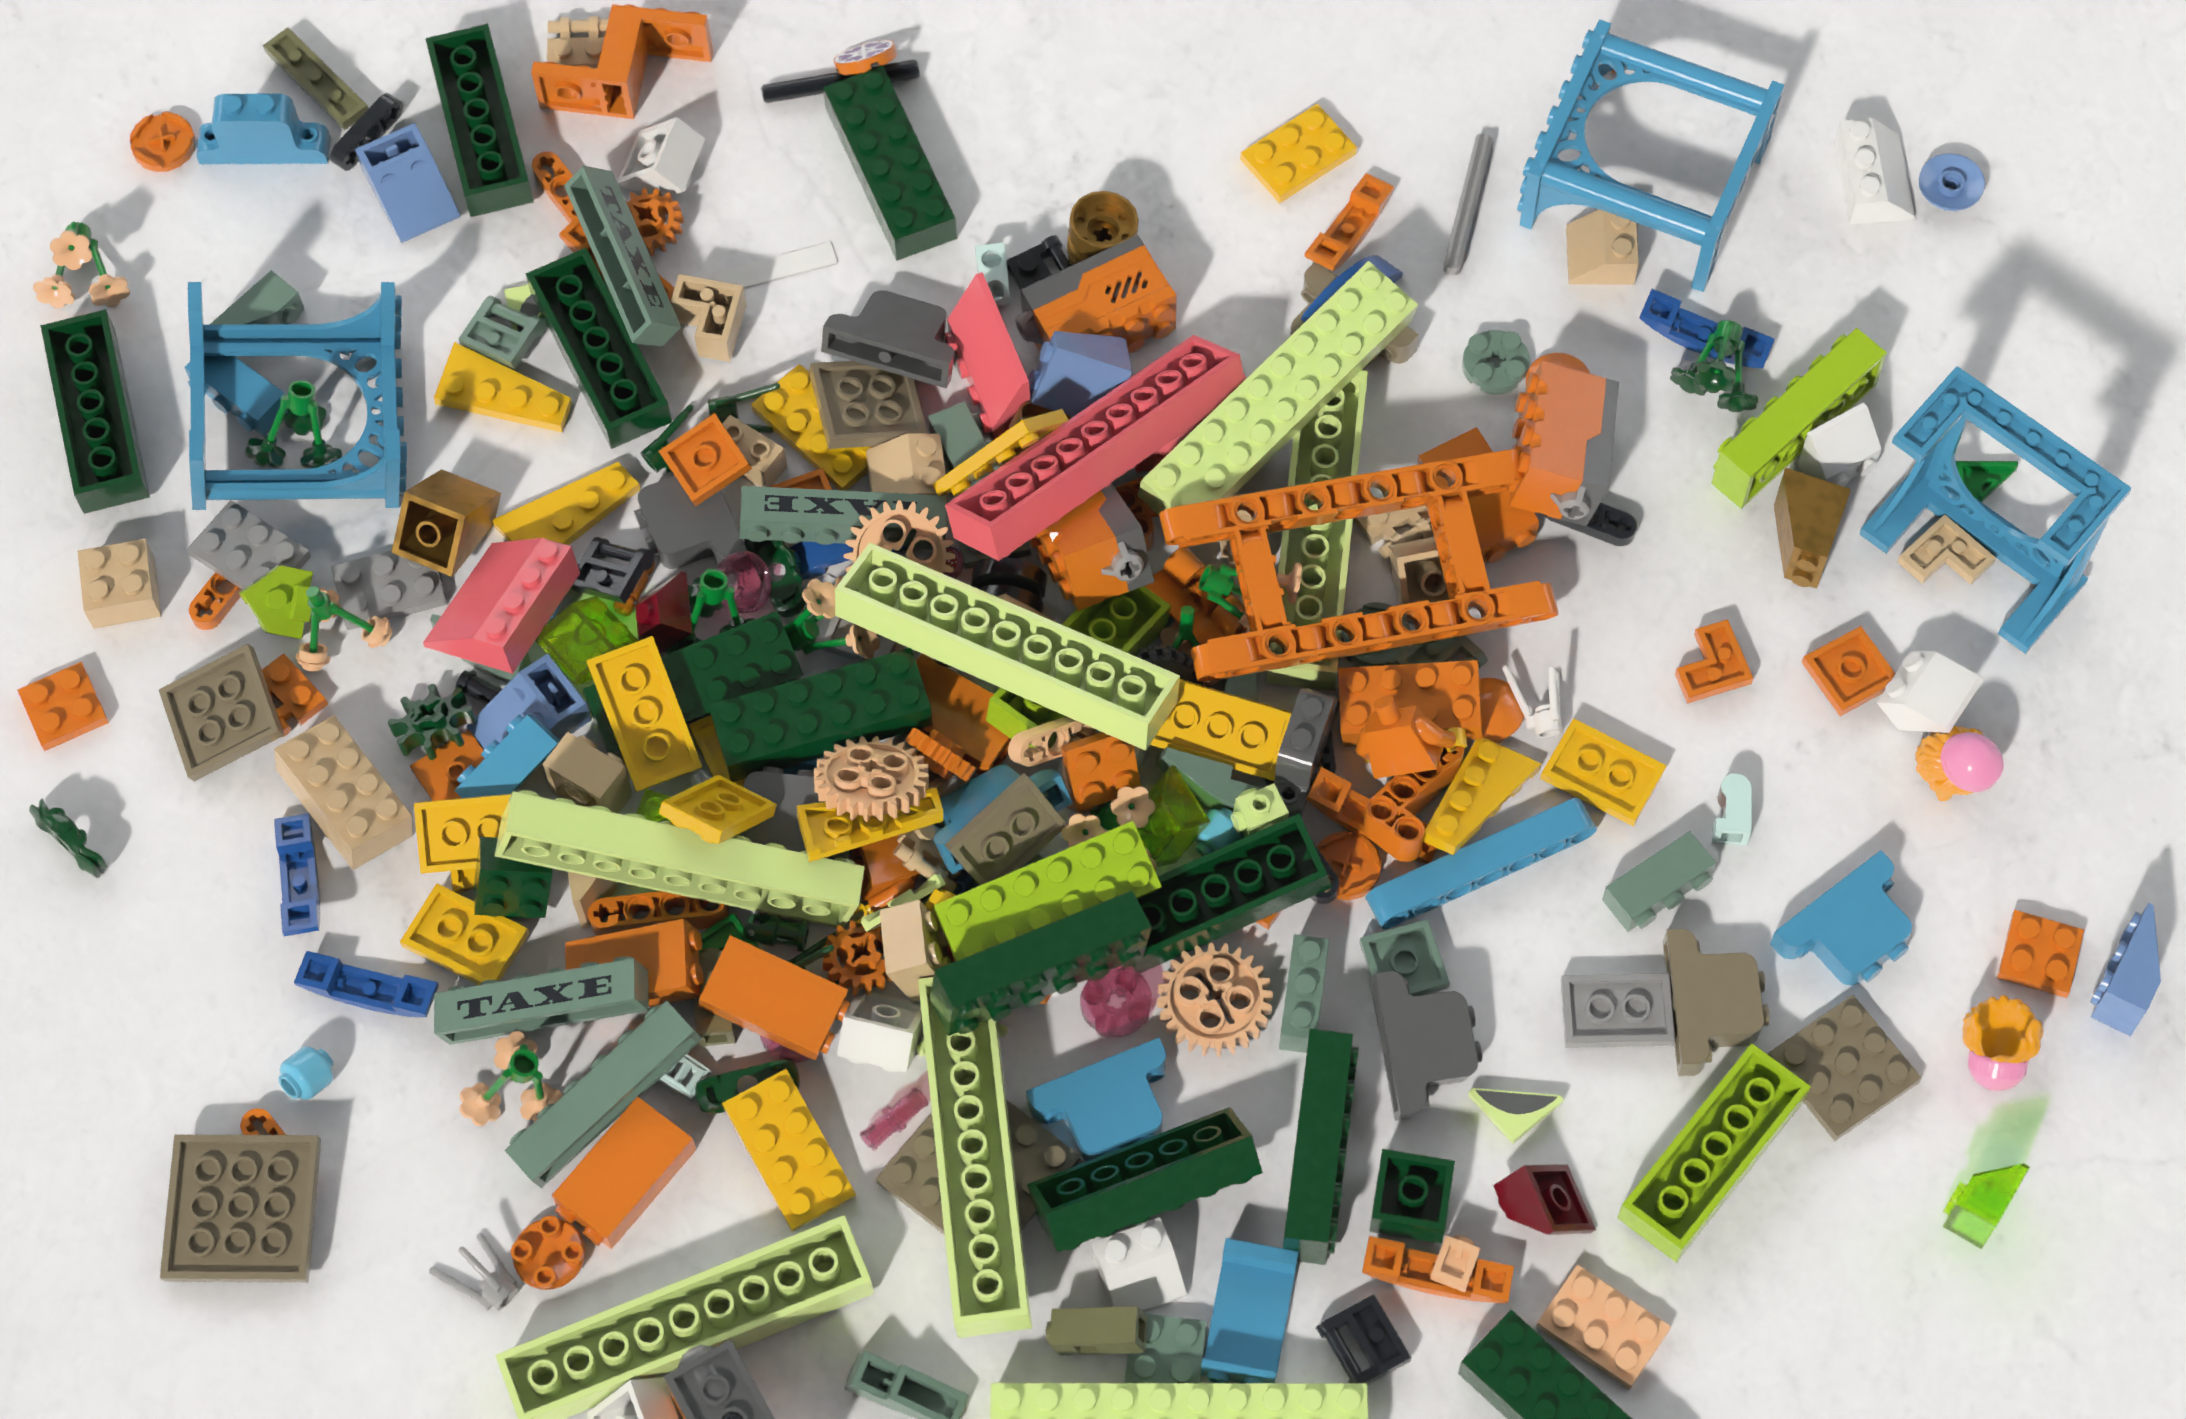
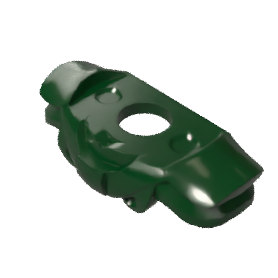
M744 539L748 555L756 567L773 607L782 617L786 618L797 615L806 605V601L802 597L803 582L800 570L801 560L795 550H791L784 541L764 540L754 542ZM776 564L783 565L785 567L784 577L777 582L770 581L768 577L770 568Z
M42 798L39 800L38 807L33 804L30 805L29 812L35 819L36 825L41 830L49 833L76 859L81 870L99 878L101 876L99 869H107L109 866H107L105 860L98 853L84 846L87 842L86 832L83 829H78L77 825L66 816L62 808L55 807L49 809Z
M777 1060L711 1076L696 1083V1100L703 1112L722 1113L725 1112L722 1103L740 1094L737 1090V1083L741 1077L750 1075L760 1083L787 1069L797 1089H799V1072L793 1060Z

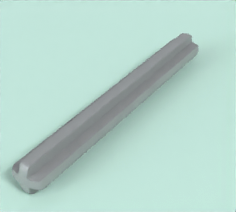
M1480 133L1475 137L1444 261L1443 271L1447 274L1458 275L1461 271L1493 139L1490 135Z

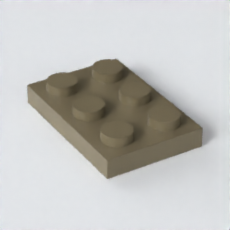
M1023 773L944 846L976 884L980 886L1022 868L1052 841L1067 823L1031 779Z

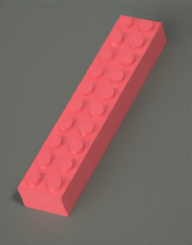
M1192 335L1072 417L1069 421L945 504L953 537L998 561L1007 557L1015 549L1028 540L1033 539L1038 533L1060 520L1068 512L1084 503L1104 487L1110 485L1121 475L1133 469L1151 454L1159 451L1161 447L1183 434L1201 419L1206 418L1245 381L1240 354Z

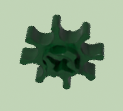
M430 684L428 686L429 694L423 701L419 699L416 702H412L406 696L400 699L407 715L400 719H390L387 723L394 737L404 735L397 740L404 756L409 755L417 746L423 745L428 758L434 760L437 757L436 748L442 742L446 744L452 741L458 747L464 745L465 742L458 727L464 724H475L477 718L471 706L461 708L467 704V699L460 687L456 688L448 697L441 698L436 685Z

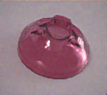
M749 551L732 553L720 562L717 570L725 573L727 577L733 574L738 580V587L734 592L738 613L758 611L767 601L771 589V577L765 562L758 555ZM724 599L721 603L729 609L727 600Z

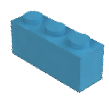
M205 356V394L212 398V402L220 411L225 414L231 412L235 415L237 421L246 430L251 432L254 429L265 437L270 431L279 410L281 396L285 395V393L235 356ZM189 362L184 368H185L186 373H187V375H188V377H189V379H190V362Z
M519 714L505 728L509 734L500 743L495 739L481 753L485 759L476 768L470 765L457 778L460 785L454 791L461 798L512 794L548 758L560 740L533 714H527L524 718Z

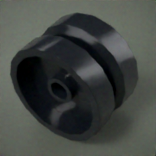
M1004 557L1000 561L988 558L978 562L973 567L971 586L996 597L1007 594L1043 613L1042 599L1046 593L1047 574L1037 565L1017 558Z

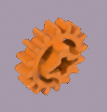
M642 188L641 195L639 196L634 192H630L631 200L626 201L649 255L654 256L656 248L666 252L665 244L669 242L675 245L677 241L674 234L683 233L681 223H684V218L678 201H673L669 192L661 196L659 188H655L652 194H648L647 189ZM668 214V215H669L668 222H667V224H665V222L667 221L666 215Z
M913 727L904 740L918 750L916 756H923L924 764H928L930 770L947 781L953 773L968 783L976 771L975 767L962 759L967 751L934 729L927 736Z
M850 921L848 930L839 925L836 928V936L830 934L827 936L826 945H834V950L822 957L823 971H829V981L835 982L839 980V986L844 988L847 986L852 987V995L855 996L859 989H864L867 995H871L873 986L882 991L885 988V979L892 981L886 975L885 959H881L882 954L884 957L881 926L867 932L863 925L862 927H857L854 921ZM839 962L843 963L845 967L843 968Z

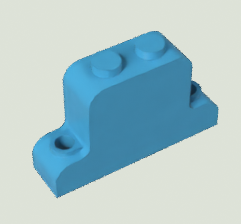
M278 93L219 94L214 98L212 123H205L199 128L196 157L199 164H328L331 136L328 128L323 124L300 121L293 100L287 95Z
M995 766L940 799L943 807V823L945 827L934 835L933 840L946 868L952 874L963 869V867L944 845L1020 777L1009 766ZM1045 769L1029 777L1057 812L1073 803L1061 775L1054 769Z
M1882 850L1877 852L1774 932L1770 945L1785 959L1802 958L1807 953L1813 952L1835 977L1846 985L1858 984L1863 979L1866 982L1874 979L1883 970L1882 964L1889 959L1893 962L1897 961L1909 950L1906 942L1912 931L1910 919L1886 895V892L1894 885V882L1891 880L1894 872L1892 861Z
M1156 1038L1026 1091V1103L1033 1118L1040 1123L1052 1124L1064 1120L1070 1129L1082 1158L1085 1161L1092 1160L1162 1133V1112L1149 1084L1159 1081L1165 1076L1166 1051L1160 1038Z

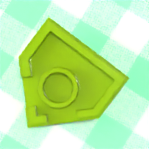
M277 565L255 583L239 592L245 604H248L257 617L258 623L265 633L302 639L304 623L310 621L311 608L308 605L309 598L306 595V591L311 587L313 572Z

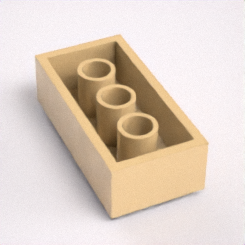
M335 715L274 748L277 772L352 870L412 837V815Z

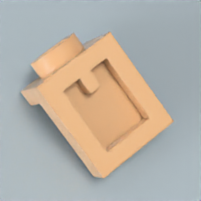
M1446 1235L1430 1280L1465 1292L1481 1248L1474 1246V1242L1466 1237L1455 1235L1452 1238Z

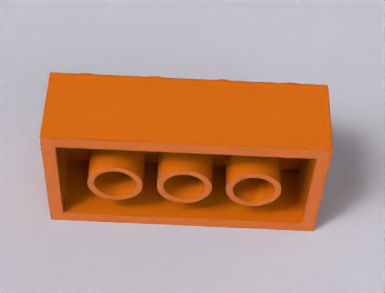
M1478 660L1338 668L1340 727L1344 747L1357 745L1361 729L1367 725L1370 715L1376 712L1374 708L1375 701L1383 696H1392L1397 708L1413 705L1419 707L1425 717H1428L1444 730L1453 727L1464 728L1467 740L1483 739Z

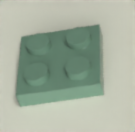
M1428 919L1360 937L1359 943L1371 977L1375 973L1395 971L1407 980L1411 996L1426 995L1449 988L1450 981Z
M1144 1313L1148 1317L1146 1353L1128 1354L1124 1383H1200L1207 1321Z

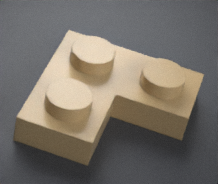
M1944 514L1899 556L1897 563L1922 584L1946 563L1972 585L1994 564L1996 557Z

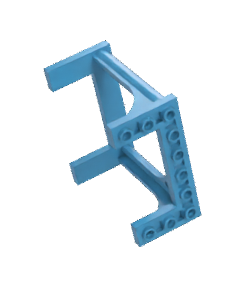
M1599 19L1594 31L1588 30L1582 44L1584 49L1582 56L1576 55L1570 70V73L1573 74L1571 81L1565 80L1558 97L1561 99L1559 106L1553 105L1547 119V124L1550 126L1547 132L1541 131L1535 145V150L1538 152L1535 158L1529 157L1523 170L1525 178L1520 189L1522 196L1517 207V211L1521 212L1519 225L1532 230L1538 215L1545 209L1557 205H1582L1609 212L1701 246L1691 288L1704 292L1716 264L1723 232L1753 163L1760 164L1771 139L1784 84L1772 80L1769 89L1754 85L1610 33L1611 23ZM1627 67L1626 71L1632 70L1635 72L1632 74H1625L1624 68ZM1613 70L1616 71L1617 77L1613 80H1607L1603 77ZM1656 82L1679 88L1756 116L1713 216L1620 183L1607 175L1595 163L1586 145L1585 123L1593 106L1604 95L1627 84ZM1582 108L1585 112L1579 113L1577 109ZM1570 132L1576 134L1575 140H1567ZM1567 149H1575L1580 152V157L1574 161L1567 162L1560 160L1558 154ZM1583 165L1587 166L1589 168V173L1583 171L1581 167Z
M188 282L191 403L189 465L192 510H206V500L385 499V508H399V495H404L406 491L407 442H400V436H404V417L397 416V407H403V388L396 387V378H402V359L395 358V350H401L402 296L395 295V282H381L380 295L371 307L356 316L337 322L324 324L204 325L202 282ZM349 353H353L349 360H343L340 357V354L349 356ZM205 356H308L336 365L353 378L365 398L367 421L360 439L343 457L317 468L294 470H206ZM366 357H372L377 361L375 367L368 372H359L355 368L356 364ZM376 378V388L369 387L367 382ZM374 409L380 410V413L373 414L371 411ZM378 436V446L369 442L370 437ZM362 452H370L377 456L379 462L372 468L367 467L360 462L358 455ZM347 464H352L358 473H353V469L343 471V468Z
M1956 366L1894 435L1892 444L1917 462L1910 474L1863 525L1859 535L1887 554L1926 509L1939 518L1944 514L1948 516L1998 560L2036 586L1998 632V635L2026 654L2086 585L2089 578L2083 575L2095 547L2110 516L2129 495L2132 488ZM1967 421L1976 425L2077 496L2041 539L2028 536L1973 497L1965 486L1956 466L1955 453Z

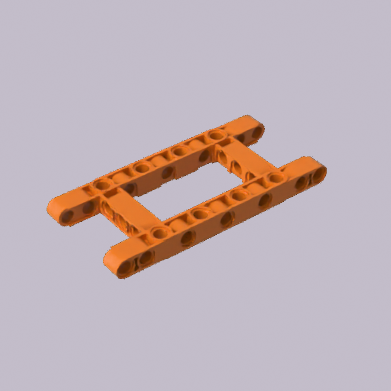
M1509 449L1176 506L1161 511L1159 517L1166 545H1178L1179 548L1229 540L1250 632L1208 639V643L1190 649L1197 681L1218 680L1543 621L1559 615L1551 583L1540 584L1539 580L1490 589L1468 498L1508 491V487L1517 485L1523 479V473L1518 471L1519 451L1517 449ZM1436 476L1445 478L1449 487L1440 486ZM1370 488L1379 489L1383 493L1384 498L1374 497ZM1304 499L1313 500L1317 504L1318 510L1309 509L1305 505ZM1427 506L1449 600L1429 603V600L1391 606L1386 611L1363 615L1362 612L1340 615L1321 619L1319 623L1296 627V624H1291V621L1287 622L1282 597L1285 594L1283 588H1279L1274 567L1277 560L1276 556L1271 554L1267 533ZM1237 511H1247L1251 515L1252 521H1243L1238 516ZM1468 607L1476 608L1481 614V619L1472 617L1469 614ZM1402 618L1410 619L1415 625V631L1406 629L1403 626ZM1335 631H1344L1349 637V642L1340 641L1336 637ZM1268 643H1278L1282 647L1283 654L1277 655L1269 649Z

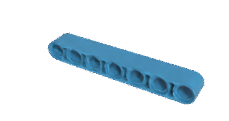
M1573 798L1461 848L1454 855L1448 854L1379 885L1371 890L1365 899L1381 928L1384 930L1390 929L1572 847L1591 837L1597 831V827L1581 799Z

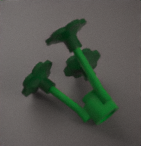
M1720 321L1717 324L1715 333L1709 334L1707 344L1696 363H1692L1688 370L1674 367L1671 371L1670 379L1673 383L1680 385L1681 389L1685 392L1696 393L1700 396H1704L1707 391L1717 393L1720 390H1731V393L1719 395L1717 407L1721 409H1728L1731 412H1742L1743 410H1754L1757 407L1758 397L1745 393V384L1742 383V357L1745 342L1741 340L1743 328L1734 321ZM1714 347V350L1718 353L1717 359H1713L1710 362L1705 361ZM1734 352L1735 370L1726 366L1724 362L1725 356L1732 355Z
M305 380L293 381L288 387V395L281 396L280 407L269 434L265 435L264 439L250 438L248 440L244 453L248 458L254 459L256 465L274 468L282 466L286 452L276 445V435L283 418L285 425L294 428L297 435L305 436L309 432H313L314 441L312 442V448L305 449L303 457L300 459L302 467L317 468L330 464L342 457L340 449L332 448L331 445L326 444L325 440L322 439L321 430L323 429V420L326 418V410L318 406V403L315 401L316 390L312 383Z
M707 569L701 577L694 579L692 585H688L690 613L692 614V634L668 648L667 655L700 642L701 640L694 633L699 616L703 618L712 617L715 610L723 608L724 599L727 600L732 619L728 625L720 629L719 634L754 620V618L744 619L739 616L734 599V588L727 586L728 579L725 573L716 569Z

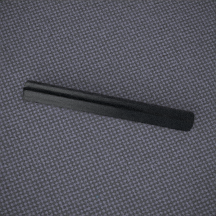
M916 60L883 65L891 82L914 79L920 75ZM878 65V66H873V67H871L872 69H869V71H870V70H873V69H876V68H879V67H881L882 65H880V66H879V65ZM837 72L765 84L761 88L763 100L765 103L824 94L823 87L862 73L843 75Z

